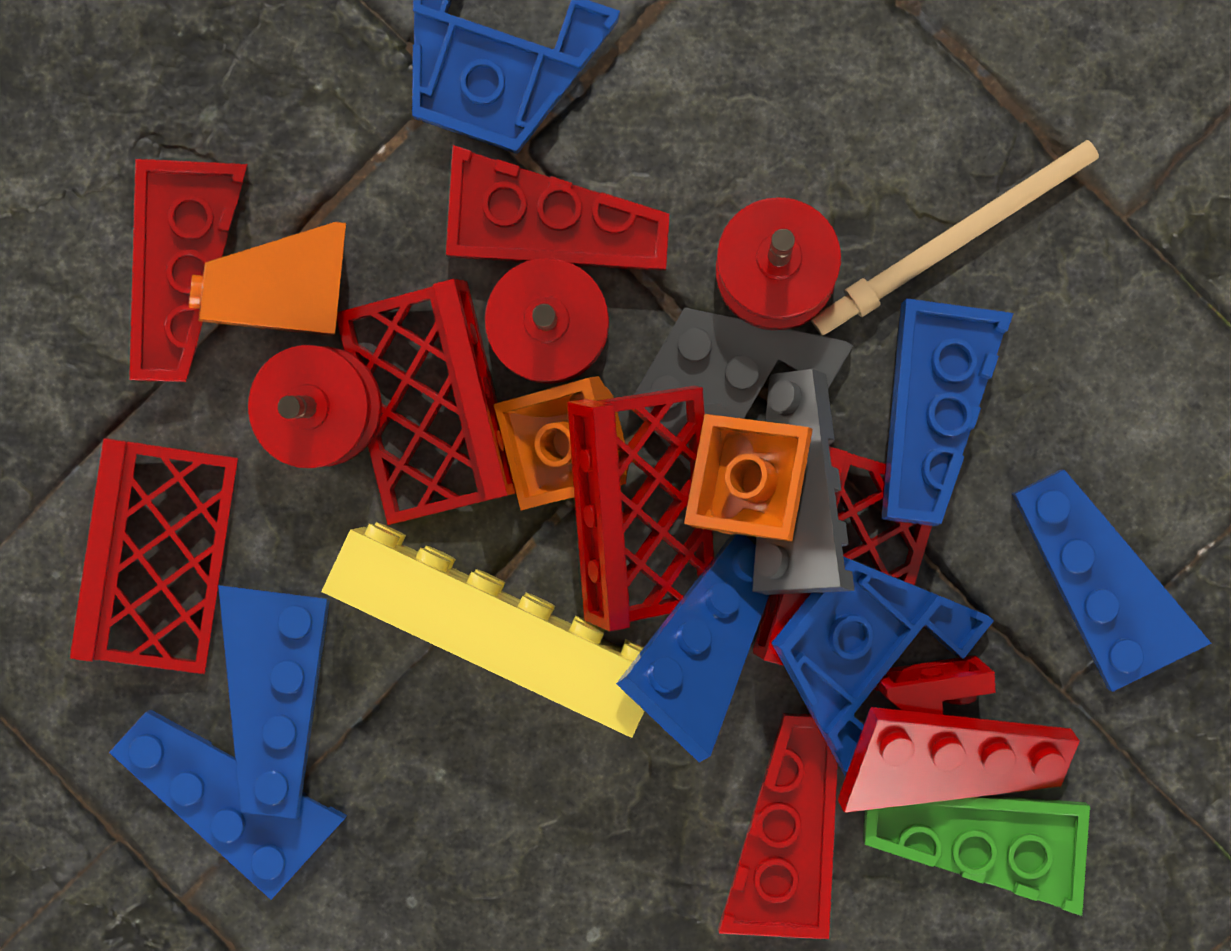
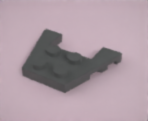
M684 308L634 395L699 386L703 387L705 414L744 419L777 361L795 371L814 369L825 373L829 388L854 345L847 341L790 329H761L738 318ZM686 401L673 403L660 421L675 436L678 435L687 422ZM655 406L645 407V409L651 413ZM654 430L658 437L669 448L670 444ZM680 454L678 459L691 473L690 462Z

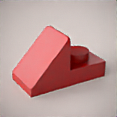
M976 655L966 656L964 659L959 657L890 668L876 686L888 700L901 710L943 715L942 701L956 705L969 704L976 701L977 696L996 693L995 672Z

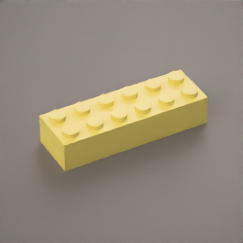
M376 522L373 525L369 523L368 527L351 529L321 592L626 736L633 737L645 711L616 683L642 651L643 646L625 639L622 647L603 639L605 629L588 623L579 616H575L572 624L552 615L555 605L530 593L525 592L521 600L502 591L505 585L504 581L484 571L475 569L474 572L471 571L470 575L452 568L456 560L455 558L427 545L425 548L420 547L419 551L403 545L406 535L384 524Z

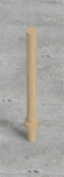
M1089 140L1084 141L869 281H866L864 278L860 279L844 290L846 296L825 308L811 319L813 326L821 336H824L857 314L860 317H864L881 306L879 301L881 298L1097 160L1099 154Z

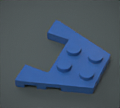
M413 0L412 116L416 120L518 154L616 26L620 17V11L590 0H571L554 49H550L450 15L448 11L452 0Z
M843 557L845 570L852 571L855 591L811 593L772 641V645L846 777L864 727L854 717V713L919 631L924 627L953 655L964 659L994 620L986 614Z

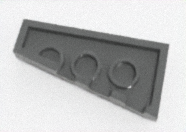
M814 369L770 374L766 422L810 427L813 431L793 540L756 538L752 591L765 595L855 591L852 571L845 570L842 547L849 544L846 522L838 519L835 492L841 491L839 469L832 467L829 445L834 442L835 438L826 374Z

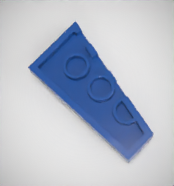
M907 298L901 303L882 520L930 526L942 524L964 459L963 452L969 434L976 425L981 410L979 407L988 379L993 375L1003 335L1008 331L1014 313Z
M1059 470L1012 493L1108 690L1113 692L1212 644L1065 470Z
M734 534L726 541L616 683L698 762L705 760L712 754L769 595L752 591L756 545L745 535Z
M218 585L240 812L299 819L330 600Z
M152 710L145 712L109 752L270 900L348 816L331 806L328 808L309 798L305 792L302 793L299 819L240 812L235 757L212 745V742Z

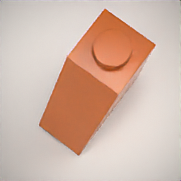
M329 223L206 262L203 276L192 275L189 308L200 309L199 322L324 336L334 335L346 223Z

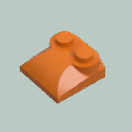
M599 376L585 378L494 404L520 510L575 497L567 402L582 399L598 401L614 398ZM615 412L617 436L625 443L618 412ZM629 466L620 477V485L626 484Z
M705 414L684 524L729 535L741 534L792 541L813 429L797 425Z

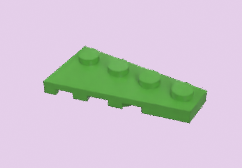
M987 795L865 810L863 842L867 846L931 867L942 868L982 884L987 883L1012 891L1016 895L1034 901L1039 900L1080 916L1083 913L1090 805L1086 802Z

